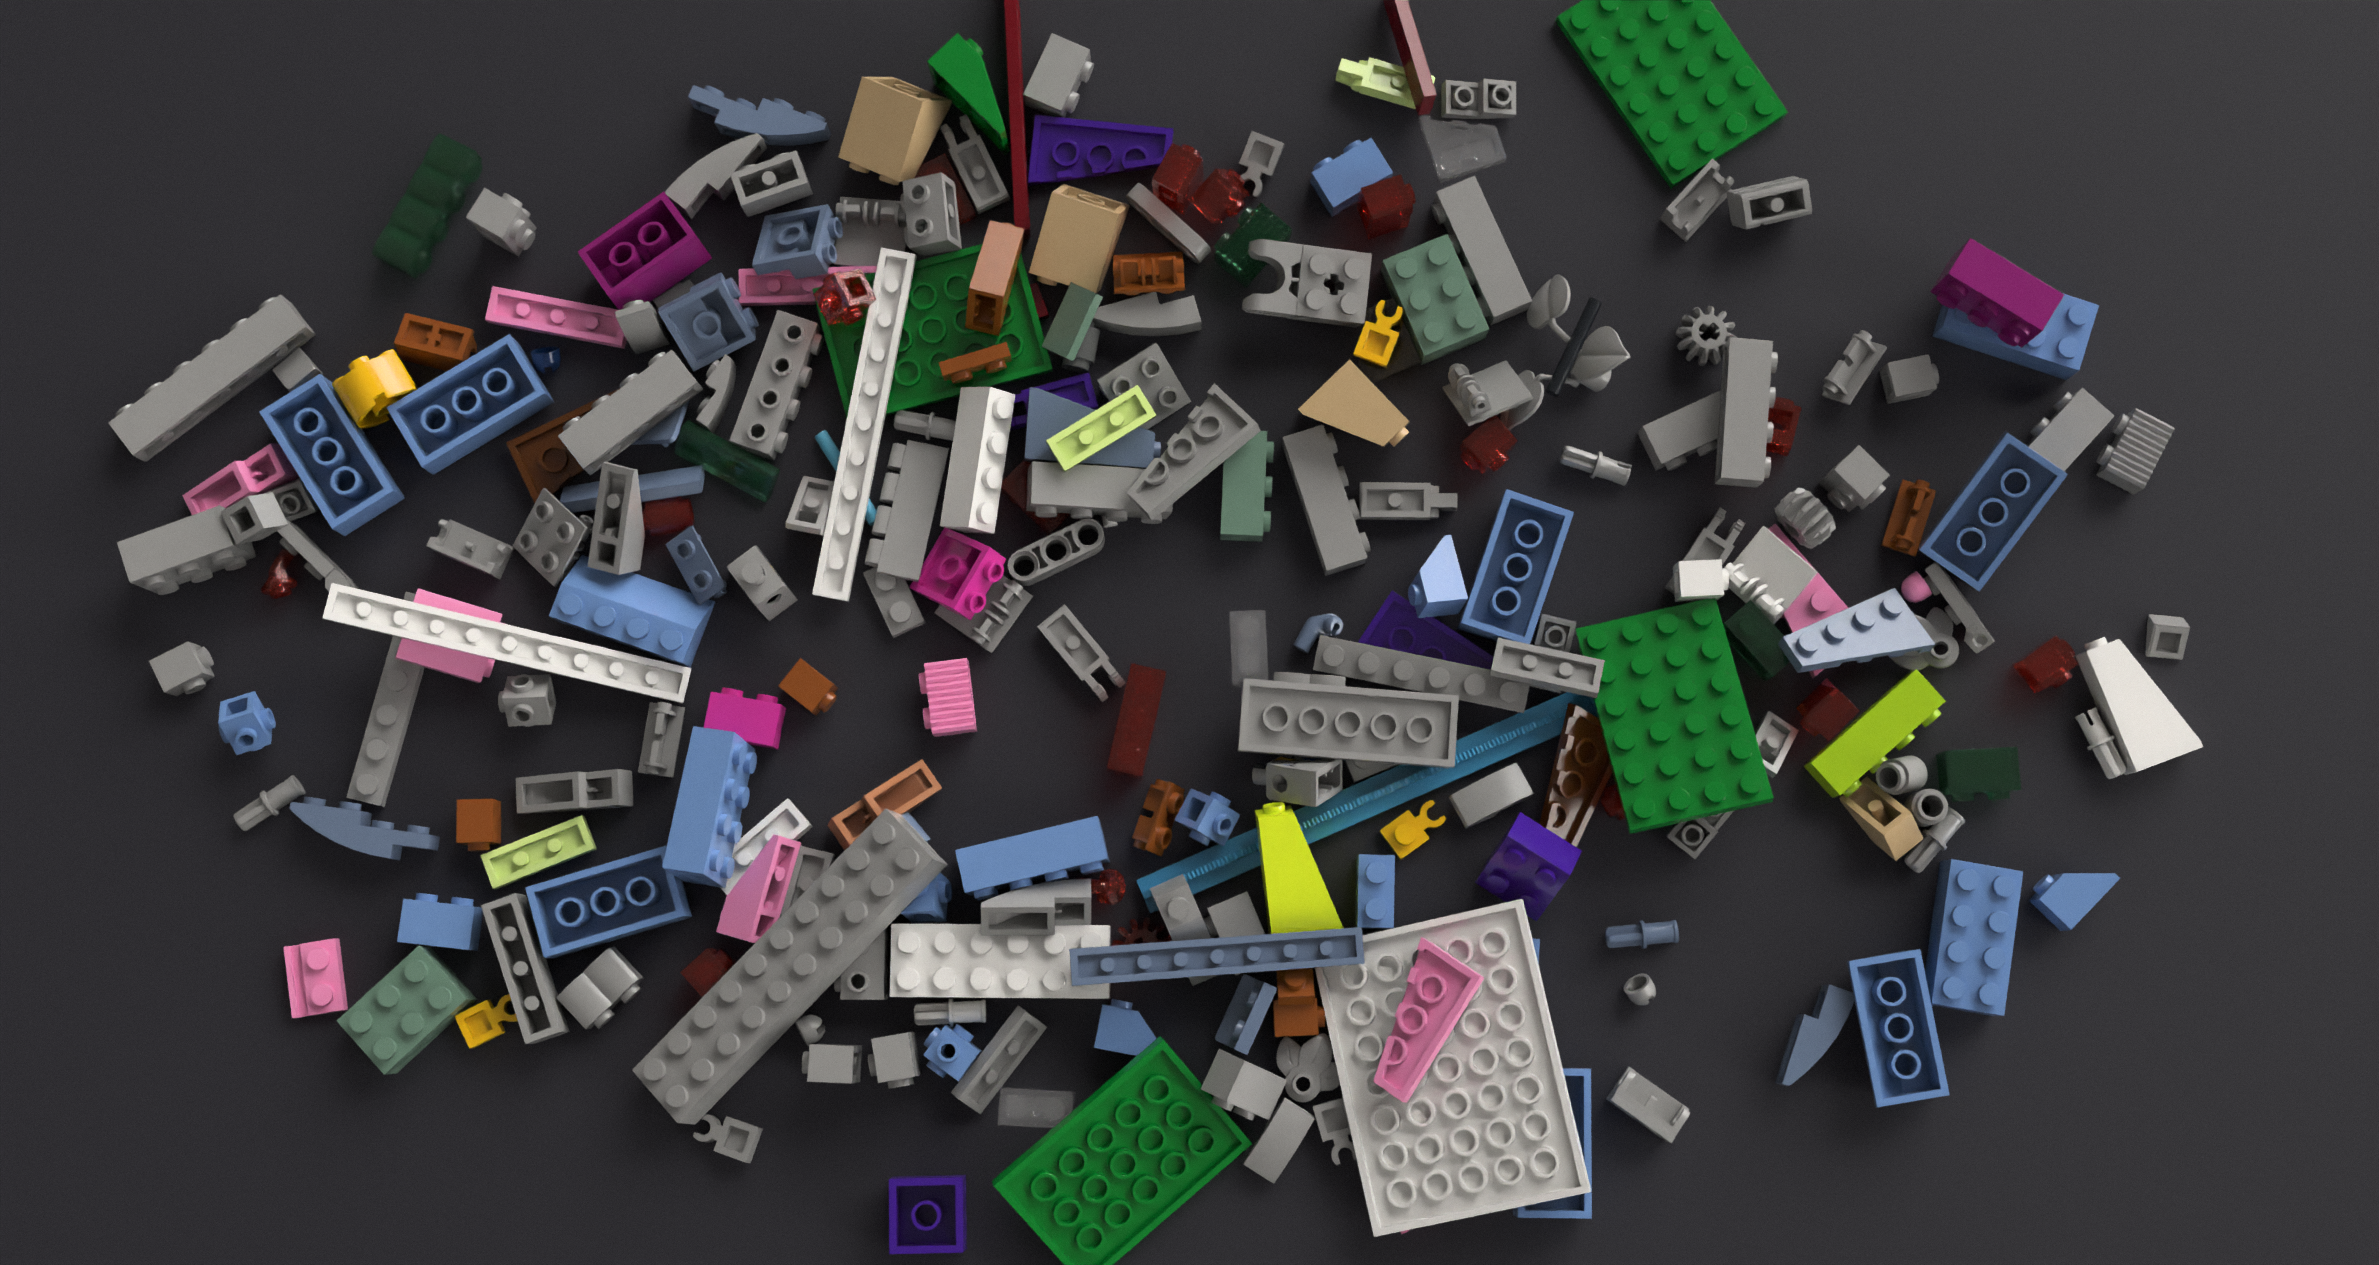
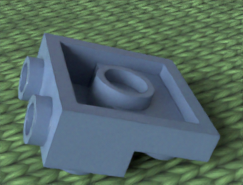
M828 204L765 216L752 267L757 275L790 270L795 279L827 274L829 264L835 263L837 260V252L834 246L835 240L843 236V227L840 219L834 216Z
M722 272L690 288V292L658 308L659 315L693 372L716 361L725 354L727 355L756 340V330L754 328L759 326L758 321L749 307L743 310L737 300L741 293L732 277L725 279Z

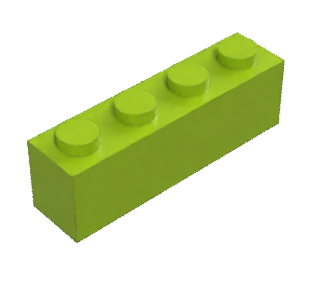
M1915 669L1899 680L1809 760L1804 767L1832 798L1841 794L1848 797L1863 784L1859 780L1860 777L1868 770L1874 774L1880 765L1888 760L1885 756L1894 747L1901 750L1915 738L1912 733L1915 728L1920 724L1927 727L1941 715L1938 708L1946 701L1924 676Z

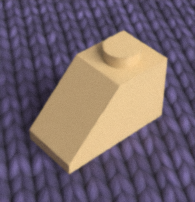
M1865 777L1861 781L1863 784L1848 797L1843 795L1839 799L1869 838L1897 861L1923 840L1922 834L1912 813L1887 792L1883 791L1871 779Z

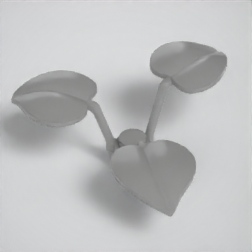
M1555 275L1537 291L1527 310V321L1531 327L1537 330L1549 324L1550 328L1568 344L1570 337L1557 325L1555 318L1566 312L1570 302V287L1563 276ZM1602 326L1588 336L1570 371L1571 378L1567 377L1565 384H1570L1576 388L1581 383L1594 392L1601 391L1606 387L1611 378V370L1630 358V354L1613 328ZM1525 370L1518 375L1532 394L1533 399L1516 408L1500 413L1505 431L1509 433L1513 427L1523 423L1536 412L1544 396V385L1542 382L1550 381L1553 375L1539 374L1535 377V374L1530 370Z

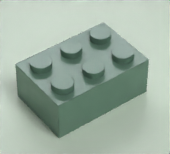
M1448 234L1382 261L1380 272L1396 309L1398 306L1402 307L1403 314L1401 320L1421 365L1486 339L1489 331L1488 324Z
M419 945L346 1011L337 1022L384 1075L397 1074L456 1020L455 1015L467 1010L477 998L431 946Z

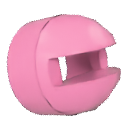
M1917 571L1909 575L1902 582L1901 593L1909 602L1917 603L1932 595L1929 586Z

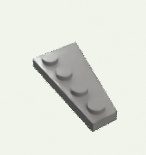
M1215 383L1208 390V398L1200 407L1196 406L1188 415L1189 421L1180 433H1174L1166 443L1168 448L1161 457L1152 460L1127 492L1130 500L1151 521L1261 431L1258 424Z

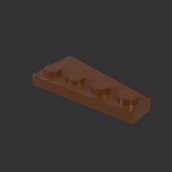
M614 390V391H612V392H610V393H608V394H606V395L611 396V395H612L613 393H615L617 390ZM596 400L506 442L534 503L543 488H546L554 495L584 471L558 435L564 431L563 426L568 421L577 416L582 418L592 410L591 406Z
M1568 703L1539 823L1575 847H1577L1612 773L1598 717L1576 704Z

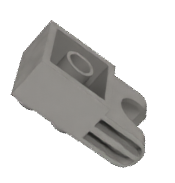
M1265 239L1249 242L1248 253L1250 257L1270 264L1278 275V282L1275 290L1270 294L1257 293L1244 298L1242 302L1243 311L1252 314L1347 327H1358L1365 324L1372 253ZM1331 280L1334 284L1335 291L1330 294L1328 287H1324L1325 281Z

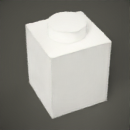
M1722 559L1678 561L1673 566L1675 602L1699 601L1713 598L1718 600L1724 595V590L1729 588L1728 570L1722 569Z

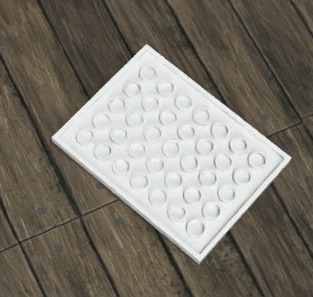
M1523 899L1362 935L1365 964L1315 968L1374 1237L1591 1192ZM1421 937H1423L1483 976L1484 980L1412 1096L1405 1103L1378 1086L1373 1080L1387 1038L1392 1034L1397 1019L1395 1014L1399 1003L1403 1001L1409 983L1406 981L1411 967L1414 968L1419 953L1417 948Z

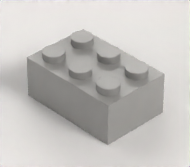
M220 505L117 542L129 582L158 595L175 592L179 589L178 585L188 581L192 583L206 581L213 577V572L224 568L226 571L242 568L247 564L246 561L255 558L256 554L252 542L236 544L221 514V511L226 508Z

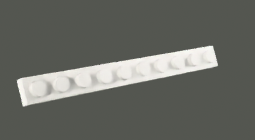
M882 247L880 249L812 592L815 596L849 602L917 258L916 254Z
M331 583L323 614V619L681 704L684 702L692 669Z

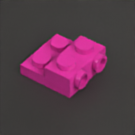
M944 527L923 563L919 582L913 581L909 588L939 603L946 609L971 620L975 613H979L985 607V595L992 583L1002 578L1004 574L1003 565L1006 558L991 547Z

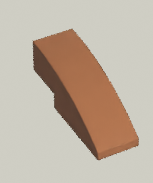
M923 759L864 795L860 801L831 818L827 826L845 851L886 808L901 815L906 812L910 813L941 791L942 787Z

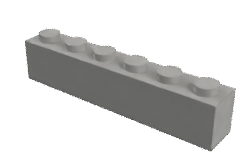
M281 294L278 297L267 299L259 306V311L248 319L244 318L237 321L231 327V332L223 338L206 344L202 349V353L192 361H186L178 365L174 369L173 375L164 382L153 384L145 391V396L137 402L127 404L119 409L116 417L108 423L130 453L138 459L147 462L316 336L293 304Z

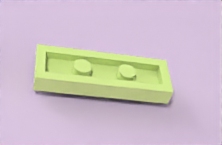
M1136 385L1047 439L1046 443L1063 471L1066 472L1155 418L1156 413L1140 387Z
M581 815L480 856L492 888L498 889L594 851L597 848L586 818Z

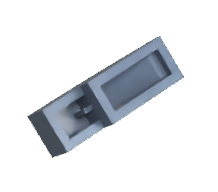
M1830 984L1821 985L1812 1016L1805 1014L1796 1015L1776 1077V1084L1790 1086L1825 1054L1837 1038L1850 1014L1855 1001L1853 992Z

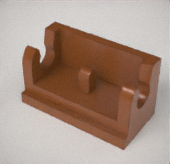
M409 313L404 314L394 341V345L402 360L445 371L467 360L470 352H477V343L473 336V329Z

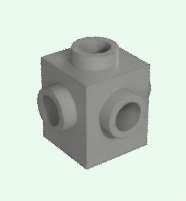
M550 674L507 676L504 691H500L498 695V705L500 712H505L508 727H531L534 725L552 724L556 697Z

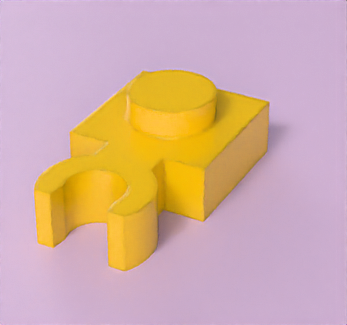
M1380 300L1375 309L1377 322L1376 324L1369 321L1365 322L1353 355L1387 368L1399 338V332L1393 331L1391 328L1400 322L1403 311L1402 307L1398 306L1394 316L1386 317L1382 313L1385 301Z
M1433 800L1422 805L1417 817H1414L1410 810H1407L1379 831L1400 860L1430 839L1424 831L1426 828H1437L1445 822L1446 817L1444 815L1435 821L1427 817V810L1435 804Z
M509 994L503 996L496 1007L493 1006L491 1000H485L454 1016L469 1049H473L505 1033L502 1022L518 1021L516 1014L512 1015L507 1010V1006L511 1002Z

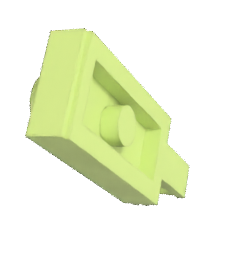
M1369 57L1368 61L1359 60V63L1341 59L1335 81L1348 85L1352 90L1359 91L1361 94L1416 109L1402 66ZM1431 75L1434 84L1435 77Z

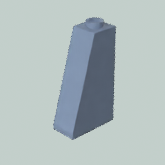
M1030 387L1024 461L1058 463L1046 440L1095 410L1039 388ZM1138 427L1079 464L1146 469L1154 458H1160L1161 442L1155 441L1154 432Z

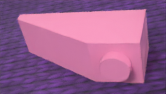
M778 835L771 837L727 895L720 914L717 933L756 943L780 918L801 842Z

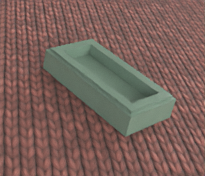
M1071 282L1041 347L1074 361L1103 297Z

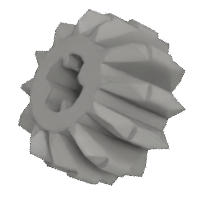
M1708 306L1705 313L1699 307H1695L1692 310V317L1688 315L1682 317L1681 323L1684 327L1676 330V336L1683 340L1679 342L1677 347L1679 350L1687 348L1690 350L1686 355L1687 361L1692 360L1695 355L1699 356L1698 363L1700 366H1704L1708 358L1714 365L1721 361L1724 344L1730 337L1737 338L1734 334L1728 333L1734 329L1735 322H1723L1727 315L1726 311H1722L1718 316H1715L1713 306ZM1705 331L1712 334L1707 341L1700 337Z
M1798 487L1793 492H1789L1775 508L1777 519L1783 525L1784 530L1791 535V538L1796 539L1800 545L1806 548L1813 549L1818 544H1822L1836 529L1833 516L1828 512L1827 507L1820 502L1819 498L1814 497L1810 491Z

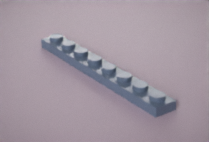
M1362 927L1069 949L1072 986L1365 964Z

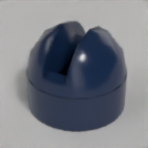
M548 346L531 351L533 365L539 372L546 374L545 367L551 366L552 372L559 368L561 364L559 347Z

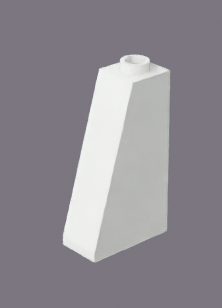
M2103 637L2084 644L2087 651L2076 655V658L2109 735L2115 736L2113 742L2127 768V771L2124 773L2125 775L2144 770L2203 747L2198 736L2120 639L2107 643L2106 638Z

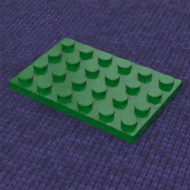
M1582 0L1556 17L1555 22L1671 189L1702 170L1711 159L1716 161L1776 123L1788 113L1710 0Z
M982 244L916 261L885 416L896 414L900 410H911L959 397L961 387H997L1053 372L1048 350L1041 347L1045 339L1021 254L999 336L965 328L969 286ZM876 272L812 289L846 418L848 416ZM1007 342L1012 361L1006 363L1007 368L994 373H986L985 369L972 373V379L953 384L952 380H944L938 362Z
M1716 598L1699 600L1575 629L1580 654L1605 660L1597 698H1593L1629 834L1773 802V793Z
M1159 1036L991 1182L1064 1265H1113L1252 1145V1143L1222 1107L1211 1103L1212 1095L1201 1090L1202 1084L1164 1039Z

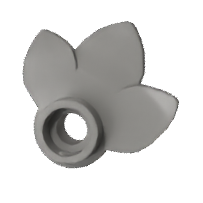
M1933 607L1930 610L1926 619L1915 615L1935 643V646L1945 645L1948 651L1943 655H1938L1934 652V646L1929 652H1905L1903 656L1891 658L1892 661L1900 667L1912 671L1915 669L1919 671L1929 665L1935 668H1947L1953 665L1959 656V645L1955 638L1952 637L1953 622L1949 615L1937 607Z
M1325 1033L1312 1037L1302 1047L1289 1037H1284L1279 1044L1276 1056L1277 1066L1286 1076L1285 1089L1287 1094L1297 1102H1309L1320 1091L1334 1090L1340 1085L1336 1063L1331 1062L1332 1045ZM1300 1077H1306L1310 1081V1087L1306 1091H1300L1296 1087V1081Z

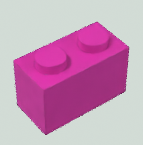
M722 687L721 693H710L703 728L732 731L750 745L778 750L786 707L782 704H777V697L757 694L756 700L742 697L743 691Z

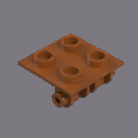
M1183 252L1113 255L1114 294L1132 296L1143 292L1170 294L1175 291H1184Z

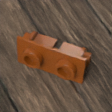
M1902 479L1881 546L1914 557L1916 556L1936 490L1929 488V482L1916 480L1913 483Z
M1156 779L1154 785L1150 784L1143 808L1154 813L1152 818L1143 815L1139 816L1132 835V839H1134L1133 847L1144 851L1147 850L1162 857L1164 849L1171 842V829L1175 817L1184 803L1183 795L1185 789L1172 782Z

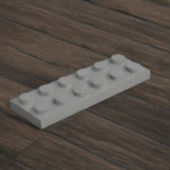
M1243 678L1237 752L1454 768L1459 695Z

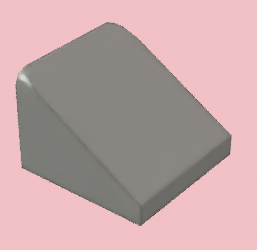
M300 347L273 369V372L289 392L315 376L323 374Z
M2149 614L2147 620L2146 656L2182 660L2190 626L2185 619L2175 616Z

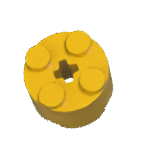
M393 349L385 351L371 360L368 356L355 359L348 366L351 371L332 383L334 390L352 420L362 429L374 427L390 420L387 416L389 414L387 407L417 390V386Z

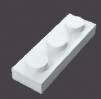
M787 798L740 838L737 844H734L732 854L735 861L732 877L727 879L726 888H721L726 895L730 893L773 835L797 841L813 827L790 799Z

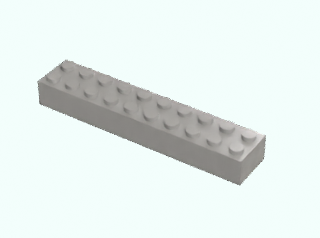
M886 808L632 1071L677 1123L695 1125L948 864L901 814Z

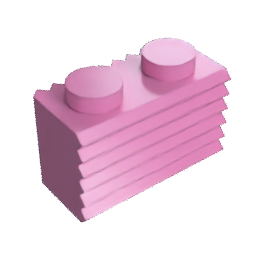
M962 658L924 663L925 672L919 673L921 694H927L929 707L923 708L925 729H931L934 737L977 732L968 659Z

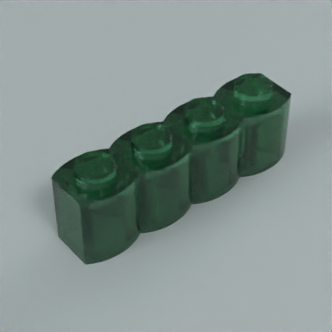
M439 133L428 148L423 163L413 175L406 193L395 207L389 224L380 234L373 248L372 255L378 261L414 279L417 278L420 272L424 273L432 261V255L430 254L432 248L437 242L441 243L448 233V219L454 212H459L464 205L466 187L470 182H475L481 174L482 158L475 150Z

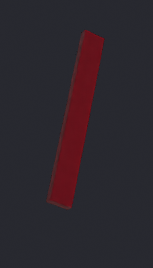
M1004 0L1014 223L1016 227L1024 229L1023 239H1029L1031 231L1025 102L1023 97L1020 0Z

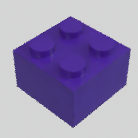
M1520 812L1487 859L1475 883L1505 902L1523 899L1527 916L1537 922L1571 875L1582 851Z
M966 1175L893 1176L889 1178V1254L963 1253L967 1249Z

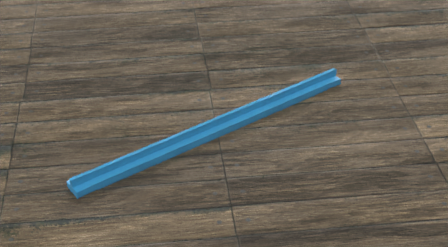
M1566 692L1527 709L1524 713H1518L1456 740L1454 768L1399 765L1342 790L1317 807L1305 806L1293 811L1307 844L1309 845L1561 735L1568 703L1576 704L1597 717L1593 698ZM1257 828L1227 840L1224 846L1215 845L1136 880L1150 914L1159 910L1150 888L1183 874L1192 895H1195L1261 866Z

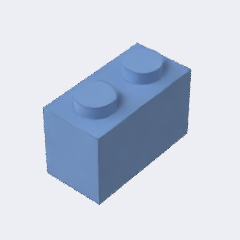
M1372 138L1364 142L1356 140L1344 148V154L1334 160L1331 157L1325 158L1313 167L1314 171L1311 172L1310 183L1331 217L1391 183L1393 171Z
M1358 854L1356 857L1355 928H1394L1395 855Z
M416 893L415 900L403 898L397 942L478 951L483 911L481 907L473 906L474 899L452 897L451 904L437 902L438 895Z

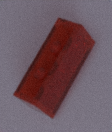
M1131 663L1108 760V772L1143 780L1166 683V671Z

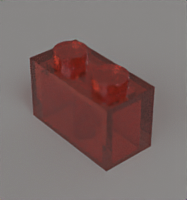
M1172 143L1152 178L1153 194L1166 206L1184 215L1203 181V158L1200 157L1201 154L1189 145L1182 144L1180 147Z
M1401 174L1360 189L1357 210L1368 239L1408 226L1410 216L1413 213L1412 204L1416 203V198L1410 183L1404 184Z

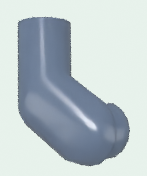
M1332 613L1308 618L1293 646L1308 654L1320 635L1336 636L1340 634L1343 630L1342 620Z

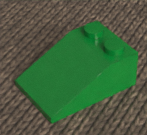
M957 33L927 61L933 84L948 99L952 100V103L964 115H967L969 120L1006 155L1010 151L1009 143L985 68L986 63L982 58L984 53L971 38L965 41Z

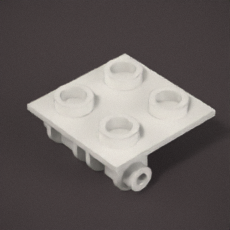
M1765 526L1759 530L1733 563H1728L1723 568L1728 570L1729 589L1772 626H1774L1818 573Z

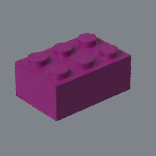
M665 192L656 196L578 251L582 260L618 310L623 309L624 304L635 300L651 302L712 259Z
M1972 238L1950 258L1930 291L1937 296L1936 299L1942 305L1951 309L1957 308L1968 315L1967 318L1973 324L1979 327L1987 326L1997 332L1998 337L2006 344L2011 346L2018 345L2021 348L2043 331L2064 297V294Z

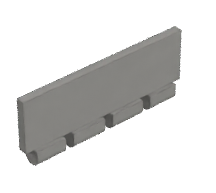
M907 440L906 445L892 444L887 468L900 472V474L885 473L879 499L883 503L891 504L892 508L882 505L877 507L872 534L883 537L884 540L870 539L865 558L866 565L877 567V574L919 582L949 448Z

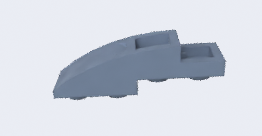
M693 85L688 95V99L694 109L716 117L714 123L721 134L736 139L757 133L763 138L766 145L795 146L826 141L831 136V131L824 117L812 111H806L805 114L795 111L790 103L782 99L775 98L774 101L762 98L758 110H756V106L753 103L741 98H737L736 101L724 97L725 94L722 91L708 85L704 89Z
M304 797L303 803H290V810L304 823L328 839L352 850L394 860L401 859L402 847L438 851L440 837L430 835V828L408 825L407 831L394 830L395 823L372 820V826L370 827L372 813L361 811L362 804L340 801L338 808L325 806L326 799Z

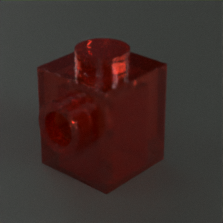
M1216 168L1188 200L1212 224H1222L1228 216L1233 218L1244 208L1246 203L1243 200L1248 196L1249 192L1243 187L1245 184L1243 178L1233 169L1227 171L1226 169Z
M1494 415L1462 441L1460 446L1462 453L1460 456L1473 471L1477 468L1481 474H1484L1491 468L1493 472H1496L1510 459L1507 453L1515 447L1518 440L1499 418Z
M2053 636L2042 642L2014 663L2013 666L2032 691L2037 693L2046 689L2051 684L2056 689L2072 677L2069 671L2077 666L2078 662L2074 659L2075 652L2065 640Z
M1827 678L1796 708L1803 716L1800 724L1814 737L1820 733L1828 741L1860 711Z
M707 948L680 973L703 997L735 963L723 949L717 951L714 948Z

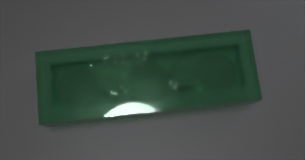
M689 420L681 427L674 454L697 466L703 465L704 470L765 503L772 496L780 469Z

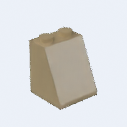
M862 77L838 157L849 161L850 168L863 173H869L870 170L880 174L879 179L892 185H899L901 181L914 179L951 106L952 100L894 77Z
M1063 184L1051 193L1029 273L1037 275V281L1047 285L1056 286L1057 282L1069 286L1072 282L1094 293L1100 291L1130 205L1067 184Z
M1350 359L1298 409L1307 417L1383 447L1389 442L1395 447L1409 433L1405 428L1410 423L1409 420Z

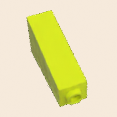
M1272 802L1264 804L1263 809L1255 810L1269 934L1342 929V923L1291 806H1285L1283 802Z

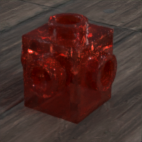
M861 268L843 273L838 271L828 275L823 279L824 285L813 294L828 325L843 322L844 325H850L863 318L862 312L877 300Z

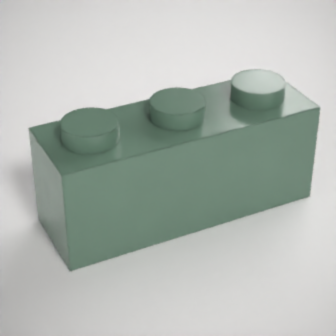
M1260 431L1223 462L1220 540L1262 542L1263 532H1270L1271 511H1264L1265 497H1272V476H1266V462L1273 463L1274 442L1267 441V431Z

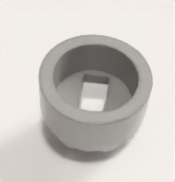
M1637 974L1624 985L1626 995L1636 1005H1648V1000L1655 998L1656 988L1647 974Z
M810 1014L795 1021L807 1047L809 1044L818 1042L825 1033V1025L822 1024V1019L818 1016Z

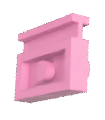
M339 938L283 947L292 1018L348 1010Z

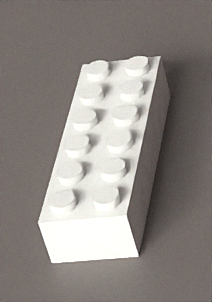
M891 924L890 997L1110 999V983L1072 986L1069 949L1111 946V926L1055 925V935H981V924Z

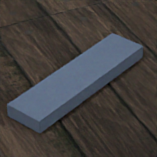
M703 465L638 475L641 502L701 493L705 480ZM600 481L565 486L560 502L571 513L596 510Z

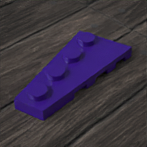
M1035 115L1028 186L1170 166L1173 128Z
M1393 590L1358 641V643L1491 669L1494 658L1434 617L1418 618L1415 606H1412L1410 601Z

